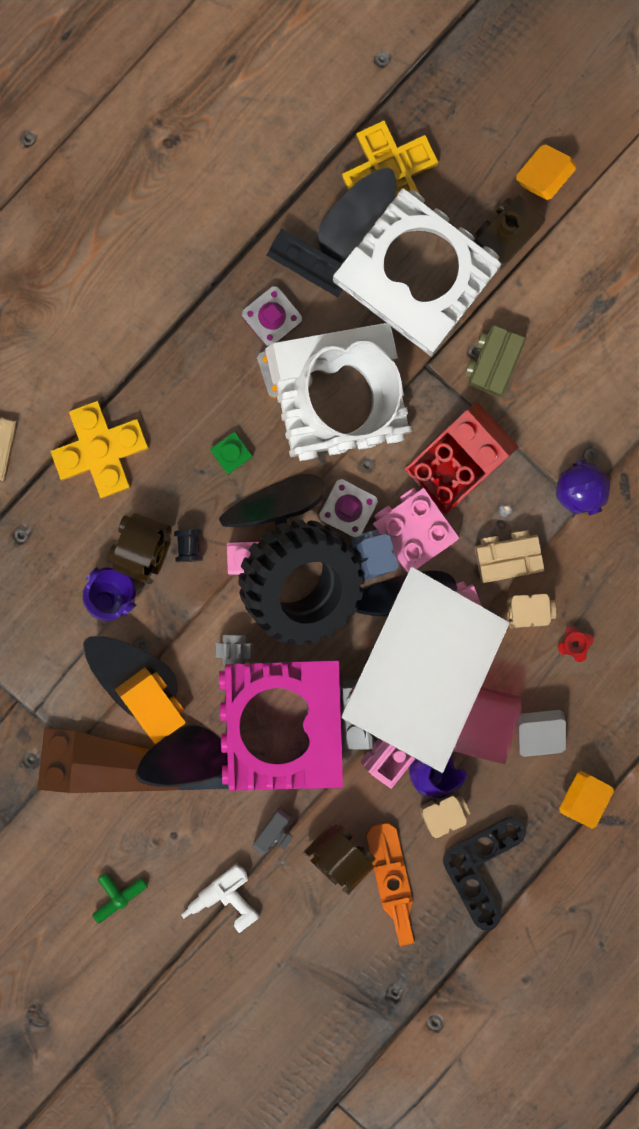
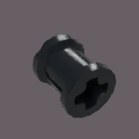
M200 529L174 531V536L177 537L178 556L175 557V562L203 561V556L200 555L199 536L202 535Z

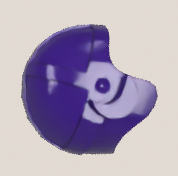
M586 459L573 463L574 468L562 472L556 486L557 500H559L564 508L574 514L588 512L590 516L602 512L601 507L607 504L609 497V478L596 464L587 463Z
M96 567L86 577L89 582L83 590L82 600L86 610L92 617L102 621H114L123 614L126 616L137 606L134 603L136 591L130 577L114 572L113 568L104 567L100 570Z
M450 756L443 773L418 759H415L409 766V776L414 788L418 793L428 798H442L458 790L463 785L467 776V772L463 769H455L452 756Z

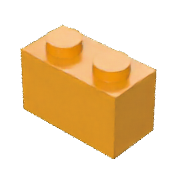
M143 668L117 687L115 691L150 739L156 744L186 723L180 715L184 712V709L174 696L169 699L163 692L167 685L159 674L155 672L151 675L146 668Z

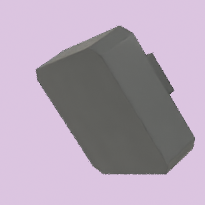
M279 807L253 843L252 848L261 855H264L275 843H278L279 847L284 850L293 838L290 833L284 832L288 826L291 814L282 807Z

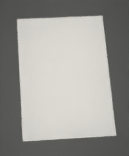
M411 567L341 718L443 773L510 622Z

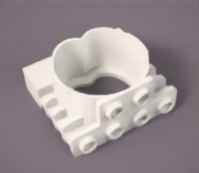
M402 188L383 215L376 221L370 232L366 234L363 241L358 247H355L334 274L333 282L432 357L480 292L499 270L501 263L498 261L499 256L496 252L487 246H484L482 249L473 242L475 238L471 233L462 227L457 230L448 223L450 219L445 213L437 208L431 210L423 204L425 199L412 189L408 192ZM410 231L431 232L441 236L454 247L459 263L458 275L455 283L446 294L433 301L420 302L412 297L410 289L406 284L393 282L387 278L384 271L385 254L390 244L399 235Z
M388 323L272 343L265 348L272 383L277 385L279 394L277 399L278 403H281L283 413L281 417L286 426L287 432L285 436L289 440L290 457L299 456L300 461L318 458L317 452L327 450L330 456L345 453L349 449L356 448V445L358 450L375 447L376 444L386 441L387 444L404 441V435L412 432L411 426H408L406 416L408 410L407 407H404L402 396H404L400 373L394 360L398 359L393 333ZM342 366H352L365 377L371 390L372 406L368 418L361 427L351 433L342 434L327 426L319 418L313 409L309 397L308 383L310 373L320 371L325 374H333Z

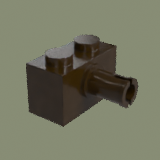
M519 194L513 201L507 198L496 210L499 216L492 223L488 220L485 221L475 233L478 236L475 242L482 249L484 246H487L498 254L501 270L543 226L546 220Z

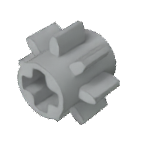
M223 635V643H215V658H222V666H225V664H246V659L253 658V643H246V635Z

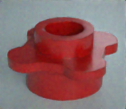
M570 626L565 630L566 636L563 642L558 645V651L562 655L568 654L574 657L576 662H583L587 658L586 652L589 646L594 643V638L591 634H583L576 627ZM574 641L579 643L578 647L573 646Z

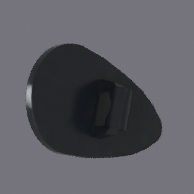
M385 167L376 170L360 179L331 208L321 222L318 232L319 245L324 254L343 264L355 247H358L363 241L366 234L370 232L376 221L383 215L396 197V174L391 168Z
M313 474L292 476L241 500L223 513L219 521L225 527H248L275 522V525L284 522L287 524V518L311 510L322 500L326 491L325 484L320 477Z
M437 570L422 572L457 592L456 581L450 574ZM407 575L365 589L362 599L356 602L358 606L356 612L370 616L388 617Z
M90 636L84 640L85 658L91 671L111 698L129 715L134 717L115 689L143 668H146L151 675L157 672L167 685L163 692L169 699L172 696L176 698L177 680L173 671L168 665L152 654L115 638Z
M188 725L179 728L156 743L140 761L135 775L139 782L156 787H179L198 784L215 779L222 774V766L228 764V753H222L221 740L213 732L204 727Z

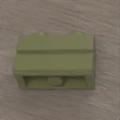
M492 325L489 332L483 330L476 346L482 349L478 360L471 359L465 376L470 377L467 385L502 399L527 339L495 325Z

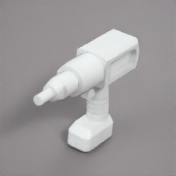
M235 863L214 879L210 885L198 893L199 897L189 904L188 909L181 914L183 919L191 913H198L203 908H209L221 900L225 906L231 903L241 914L234 921V927L238 933L258 920L260 915L236 891L237 888L248 881L245 868Z

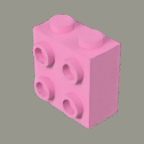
M415 488L406 492L399 498L402 502L393 510L389 505L374 515L377 521L372 524L373 528L378 530L379 535H390L394 548L391 552L395 553L398 563L406 574H408L411 567L418 569L460 539L424 488L418 492Z

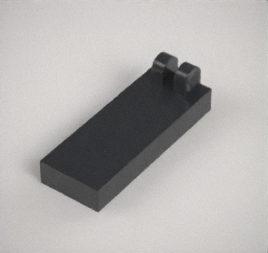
M280 230L266 256L332 295L339 297L343 289L333 282V276L342 264L287 231Z

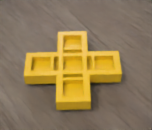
M382 121L356 133V137L368 162L343 173L342 178L349 190L368 174L388 167L396 174V197L402 188L408 192L412 189L419 194L412 177L437 166L438 160L425 135L397 148L385 121Z
M98 401L69 411L79 441L50 451L60 479L63 481L91 471L101 499L130 489L120 459L149 449L138 419L108 429Z

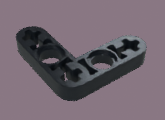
M507 817L450 847L443 855V865L474 924L481 930L489 931L498 926L501 915L476 867L519 845L526 836L525 825L515 817ZM508 823H511L514 827L519 826L520 830L516 832L517 838L513 840L510 836L501 839L505 845L499 848L498 841L491 832L497 829L498 835L505 833ZM482 837L491 839L493 843L492 851L486 855L479 854L475 848L477 840ZM454 852L458 856L464 854L465 859L462 860V865L466 872L470 868L474 871L462 876L458 881L455 879L456 875H461L455 865L449 866L448 864L452 860L451 854ZM470 879L476 880L480 884V891L474 897L466 896L462 890L464 883ZM485 895L488 900L482 901L487 911L494 910L495 913L491 916L492 922L489 924L484 920L478 921L481 912L477 904L472 909L469 905L470 903L480 901Z

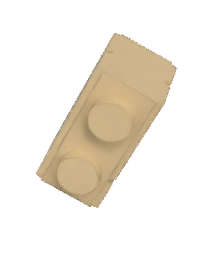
M529 530L511 533V540L499 541V536L480 539L481 545L474 547L481 584L544 572L538 535L530 536Z
M547 594L512 596L506 601L507 621L510 622V629L548 626L551 619H556L555 600H550Z
M451 793L445 797L437 798L436 802L433 800L420 805L419 809L430 834L435 838L449 833V829L454 831L465 826L466 816L470 815L461 795L455 797Z

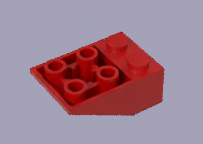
M477 402L467 409L404 470L421 488L426 490L433 502L446 515L511 456L519 446Z

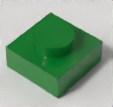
M235 432L210 449L227 475H230L253 458Z

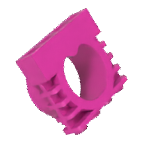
M339 661L225 664V671H219L220 690H226V702H220L221 721H227V733L221 734L222 753H228V765L222 766V783L229 785V791L343 788ZM272 688L288 689L299 694L307 702L309 708L308 714L303 721L304 731L310 740L309 747L302 756L284 764H271L256 758L246 748L240 734V718L246 704L258 693Z

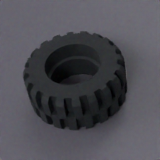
M302 519L291 521L290 526L285 522L276 525L275 531L272 533L266 531L261 535L263 539L258 544L255 542L249 548L251 553L249 558L245 557L243 559L241 568L244 570V573H240L238 584L242 588L239 592L241 601L245 604V609L269 636H273L279 642L288 643L289 641L291 645L301 646L304 644V641L311 645L320 642L319 638L321 637L328 639L335 635L334 631L338 627L343 628L348 623L346 619L349 615L354 616L358 609L356 602L362 599L364 592L360 585L365 582L364 572L361 570V561L354 553V550L327 525L322 526L319 522L313 520L307 521L306 524ZM306 563H322L320 581L308 596L296 602H280L282 585L292 571Z

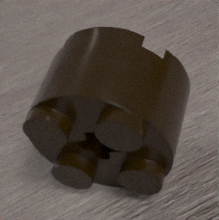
M136 513L131 517L124 515L118 528V532L121 535L117 545L113 544L111 546L107 561L113 563L114 572L147 584H152L154 580L150 578L151 574H159L167 556L170 542L165 541L166 533L172 534V528L170 525Z
M335 824L333 827L328 825L303 853L308 857L313 854L314 857L310 861L335 885L337 883L340 886L346 885L342 891L350 895L373 870L374 866L372 863L376 858L365 847H355L350 842L353 836L340 824Z

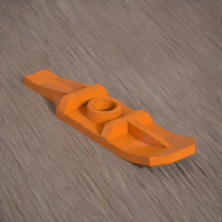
M389 822L374 824L367 831L366 837L370 853L376 858L373 866L382 907L394 920L399 946L414 943V938L409 921V913L413 899L396 826ZM392 878L399 881V887L396 890H390L387 886V882Z

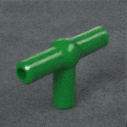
M104 873L98 878V882L111 900L95 911L92 917L100 924L117 910L124 909L129 901L148 888L147 883L143 878H139L121 892L109 874Z

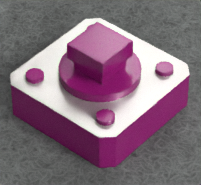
M274 286L242 311V318L266 347L272 343L280 342L302 324L301 314L282 291Z
M343 479L337 480L319 517L322 522L353 538L358 537L362 534L378 500L376 496Z

